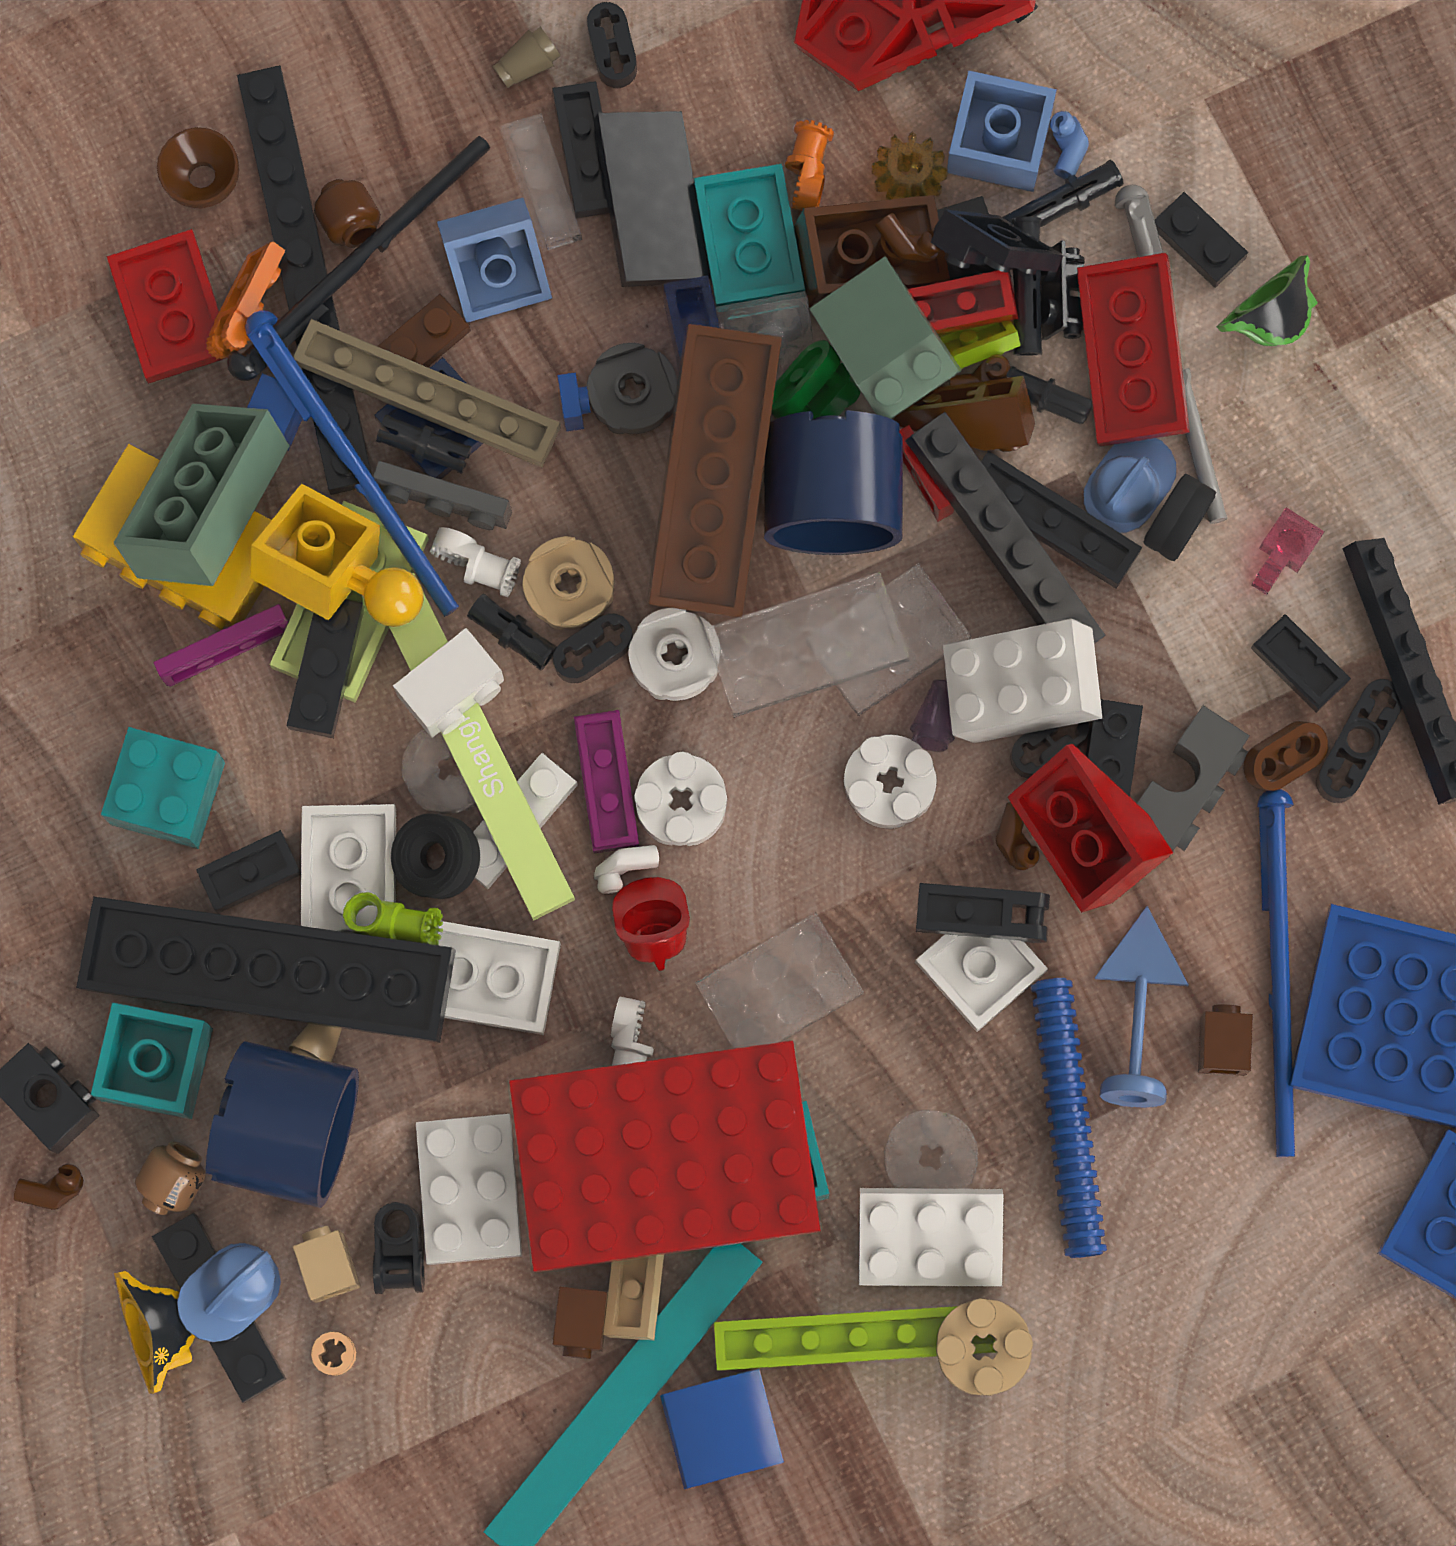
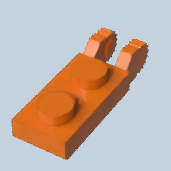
M274 241L247 255L214 321V325L209 333L210 337L207 338L206 349H208V353L212 357H216V359L226 358L233 350H241L248 344L247 341L250 338H248L245 330L246 321L254 312L263 310L264 304L261 302L265 291L276 282L281 273L278 265L286 250Z

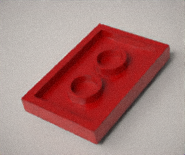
M192 229L106 256L148 384L223 360L212 357L208 353V349H206L207 338L210 337L209 333L219 313V308Z

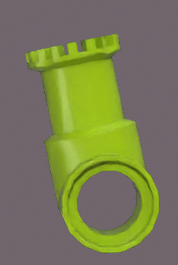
M364 892L354 895L347 901L343 910L345 924L355 934L439 945L438 940H441L442 937L438 932H443V929L439 928V926L443 925V921H441L443 914H441V910L431 907L427 911L406 909L402 903L382 901L375 894ZM366 906H376L378 914L375 921L368 926H358L356 924L358 912Z

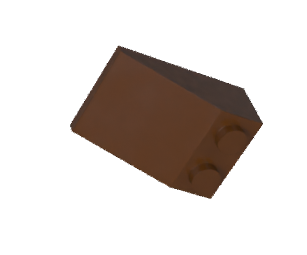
M935 196L803 208L794 225V232L805 286L808 312H811L809 308L883 257L888 259L907 289L950 281L947 261L944 258L945 252L943 250L938 252L937 257L929 262L900 259L875 227L883 218L894 213L908 234L922 235L929 230L934 231L935 225L939 221Z

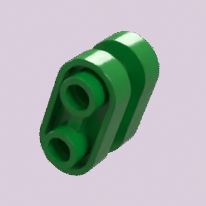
M819 340L806 347L775 382L771 414L776 419L807 411L813 413V419L828 415L839 416L845 408L857 401L861 391L844 364L840 363L841 359L828 341Z

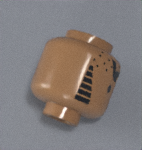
M174 1141L169 1142L167 1146L154 1147L135 1179L137 1190L144 1196L142 1204L160 1215H167L169 1210L174 1212L187 1210L206 1177L205 1170L200 1164L202 1161L201 1156L191 1148Z

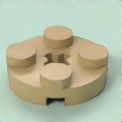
M563 536L543 543L533 552L525 569L522 585L526 601L532 612L539 619L548 623L550 627L563 630L587 626L601 617L613 601L615 581L610 561L598 546L592 543L588 544L582 540H576L575 537ZM568 572L571 577L579 575L582 580L576 585L577 591L570 594L566 590L560 592L556 588L561 583L560 575Z
M979 1298L959 1305L944 1319L937 1333L936 1354L942 1373L953 1386L971 1395L991 1396L1009 1390L1023 1378L1031 1362L1033 1341L1024 1319L1013 1308L1000 1301ZM977 1335L979 1338L984 1339L991 1335L996 1340L992 1347L997 1354L993 1359L987 1356L981 1358L980 1361L975 1359L972 1354L975 1352L976 1347L971 1343L974 1336Z

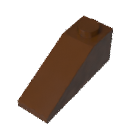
M1024 376L938 387L892 418V420L899 423L900 427L904 428L910 425L912 430L918 431L946 412L969 446L983 451L999 449L1002 452H1011L1029 445L1035 427Z

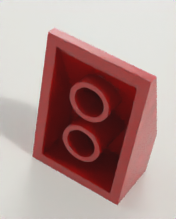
M1073 744L1066 745L1007 797L1081 913L1112 904L1173 854V851L1149 814Z

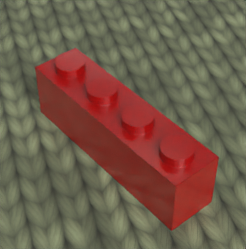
M998 270L908 289L938 335L1018 319L1009 272Z

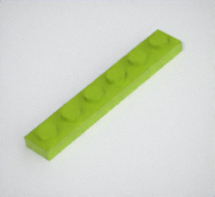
M958 1306L714 1322L717 1371L937 1357L936 1343L939 1328L948 1314ZM977 1335L974 1336L971 1341L976 1347L973 1354L997 1353L992 1347L996 1340L991 1335L984 1339L979 1338Z

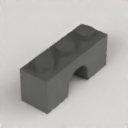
M1204 705L1194 717L1173 753L1187 761L1192 767L1195 775L1194 785L1186 791L1172 792L1152 781L1137 803L1149 814L1172 851L1176 847L1183 851L1186 850L1200 829L1193 824V821L1201 809L1210 814L1225 791L1218 786L1219 782L1227 771L1235 776L1248 753L1243 746L1250 735Z

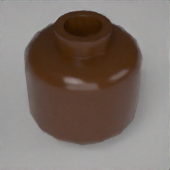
M336 179L327 183L322 188L321 195L316 200L314 206V213L330 241L337 245H346L349 248H355L362 244L377 230L376 227L380 222V211L369 192L361 182L355 180L344 181Z

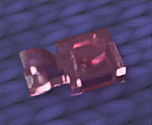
M1286 507L1259 547L1260 550L1270 556L1258 572L1252 586L1267 595L1286 566L1298 573L1325 531Z

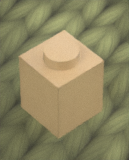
M329 1226L320 1227L302 1234L304 1242L293 1246L311 1301L318 1303L361 1287L344 1233L339 1230L331 1232Z

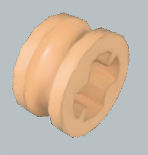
M328 1332L316 1339L312 1346L311 1357L313 1364L319 1371L328 1375L338 1376L352 1368L356 1361L357 1352L354 1343L349 1337L339 1332ZM332 1340H335L334 1345L339 1346L342 1342L346 1347V1352L341 1355L343 1363L334 1368L333 1362L329 1361L326 1366L321 1357L327 1353L325 1344Z

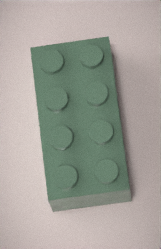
M204 404L191 405L114 541L115 546L137 578L213 586L289 448L288 442L268 409Z

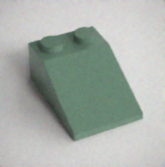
M883 257L809 308L854 382L877 415L890 419L894 418L962 371L886 257Z

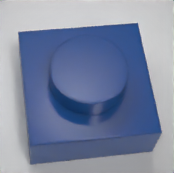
M576 372L558 375L566 432L584 429L582 414L591 413L587 386L578 387Z

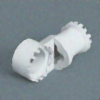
M439 527L430 550L432 555L435 553V557L438 558L440 554V559L443 561L447 557L448 563L454 562V565L458 566L460 564L462 567L465 566L464 583L472 585L474 582H478L500 590V595L508 597L515 585L512 578L517 580L518 576L514 575V573H519L521 559L513 557L511 560L487 553L485 552V547L476 544L477 542L472 537L454 529Z
M621 996L618 999L611 1030V1037L613 1038L611 1047L615 1050L612 1066L643 1062L647 1060V1057L653 1055L654 1049L652 1047L636 1043L638 1040L637 1035L640 1033L638 1028L641 1029V1024L637 1023V1021L643 1020L639 1013L644 1014V1001Z

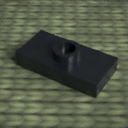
M1286 614L1251 647L1316 713L1351 679Z

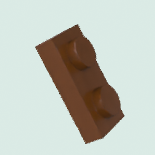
M439 294L377 347L429 367L466 336L471 329L460 314Z

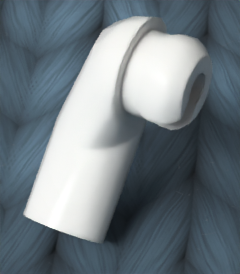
M655 845L622 848L615 851L595 869L594 879L598 880L597 887L599 892L610 894L621 890L623 882L620 876L627 871L657 868L659 865L658 849Z

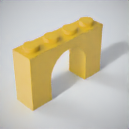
M128 444L73 535V538L82 548L80 555L101 568H104L108 562L121 569L122 571L119 576L140 589H143L147 583L160 590L161 592L158 597L179 610H182L186 604L199 611L198 619L218 631L223 630L224 626L230 627L245 620L264 588V585L250 578L251 545L271 522V519L256 511L253 512L213 586L137 578L115 546L114 541L160 460Z

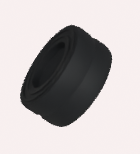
M1184 474L1149 528L1143 543L1171 561L1178 559L1211 506L1217 492L1209 486L1200 483L1194 477Z
M422 814L406 822L396 834L391 849V865L398 882L409 892L421 897L446 899L460 894L473 882L480 865V847L473 831L461 820L440 814ZM439 843L444 849L445 858L442 865L433 870L427 863V852L432 845Z

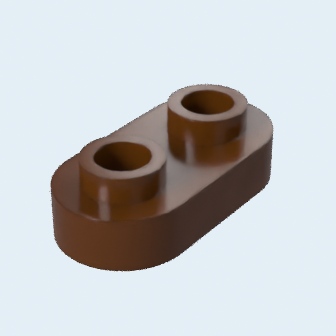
M1296 721L1252 747L1245 757L1243 769L1246 780L1250 785L1258 789L1275 791L1283 788L1318 766L1324 760L1328 750V739L1325 731L1318 724ZM1298 738H1300L1301 745L1300 748L1297 750L1296 741ZM1265 760L1266 766L1262 772V763Z

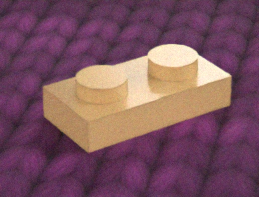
M664 1254L612 1262L603 1335L610 1338L654 1341Z

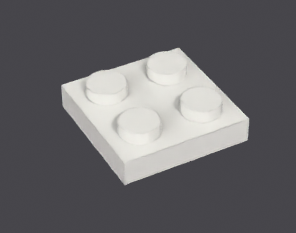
M947 934L943 935L915 960L919 968L976 1032L983 1028L1048 970L1023 941Z

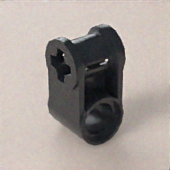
M399 1202L388 1203L379 1209L374 1221L373 1283L375 1294H383L385 1289L414 1288L416 1293H423L425 1266L420 1216L414 1208L407 1204ZM400 1210L409 1217L410 1227L405 1235L394 1238L386 1229V1220L390 1214ZM390 1270H409L407 1274H389Z

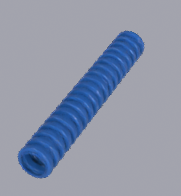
M1051 978L1035 982V984L1031 985V992L1036 993L1037 996L1032 1002L1033 1007H1037L1039 1012L1034 1015L1035 1021L1040 1022V1028L1036 1029L1037 1036H1042V1042L1038 1044V1049L1044 1051V1056L1040 1058V1064L1046 1067V1071L1042 1072V1079L1047 1080L1048 1086H1045L1043 1089L1044 1094L1049 1095L1050 1100L1046 1101L1045 1104L1047 1109H1051L1052 1114L1047 1117L1048 1123L1053 1124V1130L1049 1131L1050 1138H1055V1144L1051 1146V1152L1057 1154V1159L1053 1160V1167L1059 1169V1174L1055 1175V1182H1060L1061 1189L1057 1190V1196L1062 1197L1063 1203L1059 1204L1058 1207L1059 1211L1064 1212L1065 1218L1060 1220L1061 1226H1066L1067 1232L1062 1235L1063 1241H1068V1248L1064 1249L1065 1256H1070V1258L1097 1256L1107 1251L1106 1244H1101V1237L1105 1236V1230L1099 1229V1222L1103 1221V1215L1097 1213V1208L1101 1206V1200L1095 1198V1193L1099 1192V1185H1094L1093 1178L1097 1177V1171L1092 1170L1091 1164L1095 1162V1156L1090 1155L1089 1149L1093 1148L1094 1145L1093 1141L1088 1140L1087 1134L1092 1132L1091 1126H1086V1119L1090 1118V1114L1088 1111H1084V1105L1088 1103L1087 1097L1082 1096V1090L1086 1089L1085 1082H1080V1076L1084 1074V1068L1078 1066V1061L1082 1060V1054L1076 1051V1047L1080 1045V1039L1075 1038L1074 1032L1078 1031V1024L1073 1023L1072 1020L1077 1015L1076 1010L1071 1009V1003L1075 1001L1074 995L1069 994V989L1073 987V983L1071 980H1067V978Z

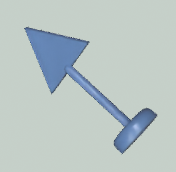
M1146 906L1095 976V979L1136 982L1129 1074L1113 1075L1106 1078L1100 1087V1097L1108 1103L1141 1108L1164 1105L1167 1098L1166 1087L1161 1081L1141 1075L1147 983L1189 986L1148 906Z

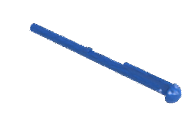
M266 310L254 312L249 316L245 325L248 338H250L303 420L307 422L312 417L336 455L353 472L360 483L354 486L355 489L364 495L443 616L450 615L459 608V605L274 329L273 325L278 321V318Z
M1282 789L1275 791L1266 790L1259 797L1257 807L1259 808L1262 911H1269L1272 994H1269V1006L1272 1009L1276 1157H1295L1293 1087L1290 1086L1293 1068L1285 808H1290L1294 805L1291 796Z

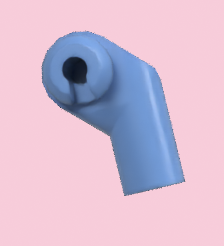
M1060 111L1051 118L1050 128L1062 151L1054 168V173L1066 179L1076 175L1089 147V140L1078 119L1069 112Z

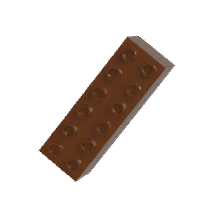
M688 324L685 329L647 595V603L649 605L742 618L782 337Z

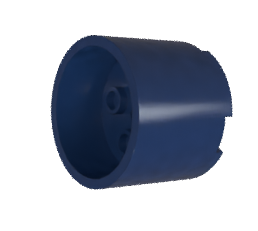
M846 410L845 417L828 415L813 419V413L807 411L786 415L770 422L764 469V539L766 542L777 548L798 553L852 555L884 550L897 545L902 540L903 437L899 433V423L881 415Z
M244 1041L237 1049L225 1076V1083L232 1084V1086L228 1085L220 1103L219 1113L214 1114L207 1147L206 1173L211 1174V1180L218 1183L322 1208L334 1187L346 1151L359 1087L358 1069Z

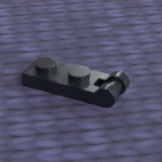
M919 883L916 932L1046 943L1048 927L1043 926L1044 911L1049 910L1050 895L1041 892ZM1012 907L1026 909L1025 924L1011 923Z

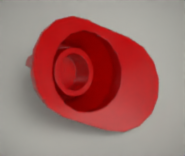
M650 877L633 881L619 890L613 899L612 906L617 936L624 942L628 953L633 959L640 962H654L659 971L664 970L665 960L678 955L686 944L690 916L686 895L682 887L670 879Z

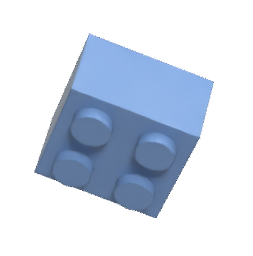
M968 71L950 146L947 173L1034 192L1057 89Z

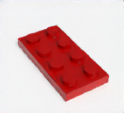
M1167 253L1078 267L1077 274L1097 444L1103 447L1190 433L1170 262Z

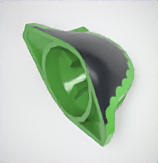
M1308 255L1299 256L1238 305L1216 326L1219 331L1242 333L1255 343L1263 346L1286 345L1298 340L1309 326L1312 308L1318 303L1307 286L1310 267Z

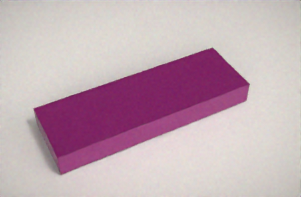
M277 604L156 660L153 664L166 686L171 687L283 635L289 622L281 606Z
M615 710L575 716L574 722L593 852L596 854L616 851L622 848L640 847L620 711Z

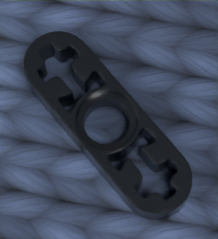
M1378 679L1371 682L1358 699L1317 775L1316 786L1324 799L1333 803H1342L1349 800L1359 789L1402 710L1391 680ZM1383 691L1390 695L1388 703L1393 706V709L1385 707L1374 723L1367 719L1376 702L1370 697V694L1378 696ZM1361 713L1365 718H1359L1358 714ZM1377 724L1383 725V730H1381ZM1354 729L1367 731L1373 740L1372 749L1365 753L1353 751L1347 741L1349 732ZM1337 752H1340L1344 758L1337 757ZM1345 759L1352 763L1362 764L1361 769L1355 764L1349 769L1345 781L1350 784V788L1342 786L1336 791L1330 787L1332 779L1327 776V773L1335 775Z

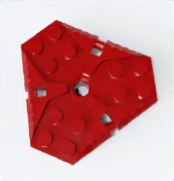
M802 0L794 43L801 52L857 91H861L893 76L892 74L896 72L900 73L911 65L915 66L921 63L926 58L928 60L937 56L936 50L952 43L953 47L959 46L964 41L972 40L983 32L987 33L998 25L1000 27L1033 12L1036 0ZM941 21L943 22L944 27L929 33L928 27Z

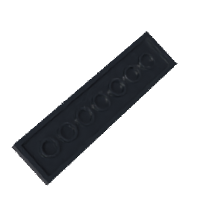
M93 896L76 988L84 991L440 1043L456 950L446 946Z

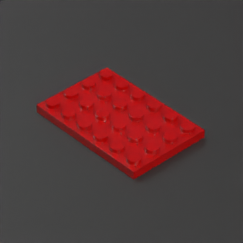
M793 1040L509 1080L534 1272L821 1232Z

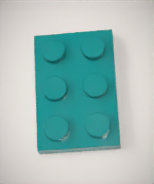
M782 164L694 178L716 310L730 308L732 305L740 302L780 295L804 296L805 286Z

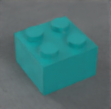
M128 727L101 816L112 826L199 849L225 761L216 750Z
M112 1002L91 1096L102 1102L192 1119L213 1028L203 1020Z

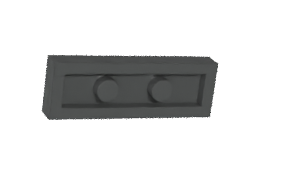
M378 462L373 476L387 499L392 502L407 504L408 499L425 504L424 508L427 511L438 516L450 517L451 513L468 517L467 521L471 525L481 529L493 530L494 526L507 529L512 515L511 506L507 499L385 462Z

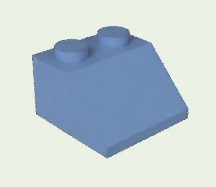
M524 198L437 222L467 323L552 299L533 224Z

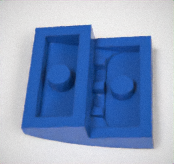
M760 1369L660 1395L684 1489L784 1463Z

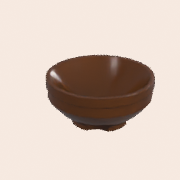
M195 127L176 133L165 143L158 157L157 173L163 189L174 201L189 208L202 209L221 203L231 194L239 177V161L233 145L224 135L209 128ZM200 166H208L215 171L214 181L209 186L203 188L193 186L190 183L192 171Z

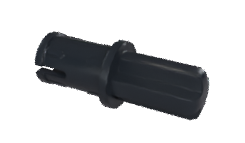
M1011 366L1006 375L1009 378L1024 376L1030 404L1037 406V412L1042 413L1046 410L1078 424H1083L1087 420L1092 408L1091 399L1055 385V379L1053 378L1045 381L1021 371L1015 366Z

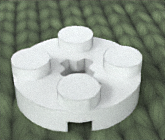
M664 608L645 617L637 627L638 629L633 635L628 650L630 667L639 685L647 690L655 699L679 701L692 698L704 691L717 677L721 658L720 644L714 628L703 617H698L684 609ZM675 643L678 649L686 648L688 654L682 657V663L679 665H674L671 661L665 662L661 657L668 653L667 645Z
M883 735L866 739L851 755L844 773V790L850 805L855 809L858 816L873 826L887 829L904 826L906 823L914 821L918 816L923 815L933 801L937 782L931 755L913 740L899 735ZM888 770L896 771L897 778L904 782L902 788L894 787L892 793L884 792L883 783L877 781L879 774L886 775Z
M677 752L652 763L640 777L634 795L638 819L641 825L652 838L662 844L671 846L672 844L678 846L698 845L713 836L724 821L727 795L721 775L706 760L686 752ZM675 790L681 793L685 790L692 793L689 798L692 805L691 809L687 811L682 807L677 808L675 811L669 806L673 801L671 793Z

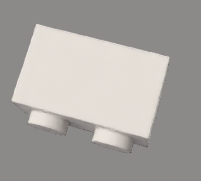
M465 628L395 683L393 687L398 698L431 738H433L440 731L443 735H446L457 728L465 719L463 713L474 704L478 703L482 706L491 701L501 691L499 684L504 681L498 665L469 630Z

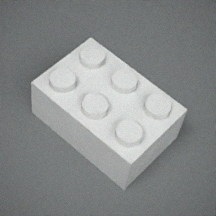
M1074 619L943 645L953 736L972 743H979L1103 719L1093 630L1091 627Z

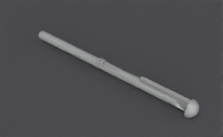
M1138 185L1124 186L1115 197V207L1125 209L1137 256L1142 257L1163 253L1148 193ZM1186 368L1183 370L1190 433L1185 434L1198 481L1217 492L1207 511L1210 524H1216L1227 520V515L1190 383V368Z

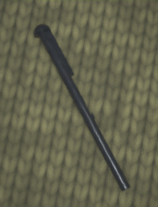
M478 136L273 325L286 347H289L306 331L311 319L317 321L329 310L323 303L359 271L377 248L383 253L388 248L391 240L490 150V145L483 137ZM254 344L242 354L233 350L227 360L230 374L240 381L253 380L267 367L266 362Z

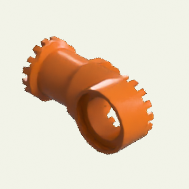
M808 120L796 122L794 132L797 134L792 155L787 156L785 161V167L788 170L801 175L797 179L799 183L796 182L799 191H794V194H797V196H793L795 203L792 202V209L802 211L803 208L819 207L825 182V175H823L825 166L822 160L826 145L832 141L834 136L832 128H827L826 125L822 126L821 122H818L816 126L813 120H811V123Z

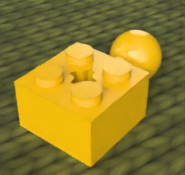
M302 483L251 545V579L327 620L333 616L352 590L364 596L365 606L373 619L391 627L402 626L414 620L421 611L424 601L422 586L411 572L397 567L386 568L379 572L369 569L378 557L380 525Z

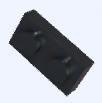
M1185 192L1155 219L1158 235L1214 288L1247 258L1249 253Z
M281 830L196 869L217 914L301 875V871Z

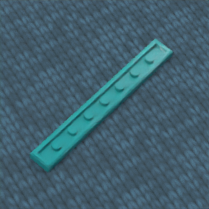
M741 1243L713 1247L657 1316L654 1341L638 1340L483 1533L499 1546H535L713 1326L714 1322L717 1321L763 1264V1261Z

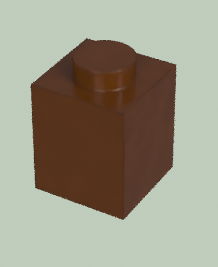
M1227 1004L1213 1005L1212 1012H1204L1200 1017L1198 1073L1246 1076L1251 1071L1253 1014L1241 1013L1240 1006Z
M559 1287L553 1345L563 1347L562 1356L591 1359L592 1351L603 1352L607 1292Z

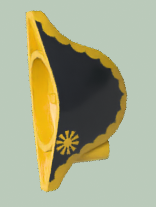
M126 1271L114 1273L133 1350L149 1394H154L162 1389L168 1370L192 1362L189 1347L193 1343L195 1336L186 1330L179 1318L177 1306L178 1291L170 1288L150 1287L142 1284Z

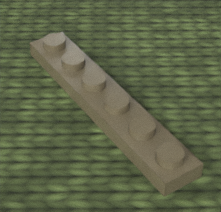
M312 319L293 356L298 365L306 370L543 468L561 429L560 422Z

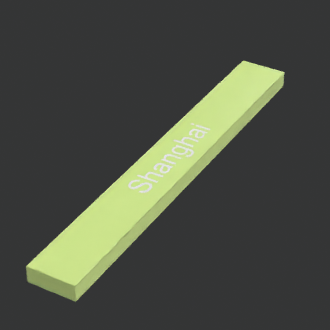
M425 594L421 611L414 620L398 627L389 626L410 671L448 642ZM476 703L463 713L465 719L457 728L446 735L442 734L534 921L574 901L575 897L480 705Z

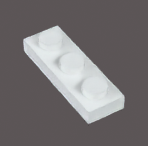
M543 753L537 757L517 781L540 829L578 786L576 780ZM483 820L473 832L480 847V865L475 879L485 888L489 889L507 866Z

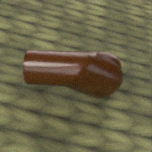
M894 213L883 218L875 226L900 259L929 262L934 260L938 252L941 251L940 248L930 243L933 238V230L924 232L922 235L908 234Z
M993 355L983 360L972 374L955 375L949 380V386L1007 378L1006 375L1011 368L1010 363L1003 355Z
M1007 802L996 836V845L1009 865L1018 870H1026L1038 863L1040 857L1039 850L1036 846H1031L1022 833L1024 823L1011 802Z
M65 1164L58 1168L59 1173L45 1184L20 1178L14 1191V1201L56 1210L80 1193L84 1180L76 1166Z

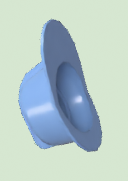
M1157 438L1112 446L1093 471L1084 488V506L1087 513L1119 533H1127L1141 527L1151 517L1176 478V461L1172 451Z
M239 1243L226 1246L208 1259L190 1275L180 1289L177 1301L178 1313L186 1330L198 1339L219 1342L229 1340L246 1329L271 1306L278 1296L281 1284L280 1275L271 1255L257 1246Z

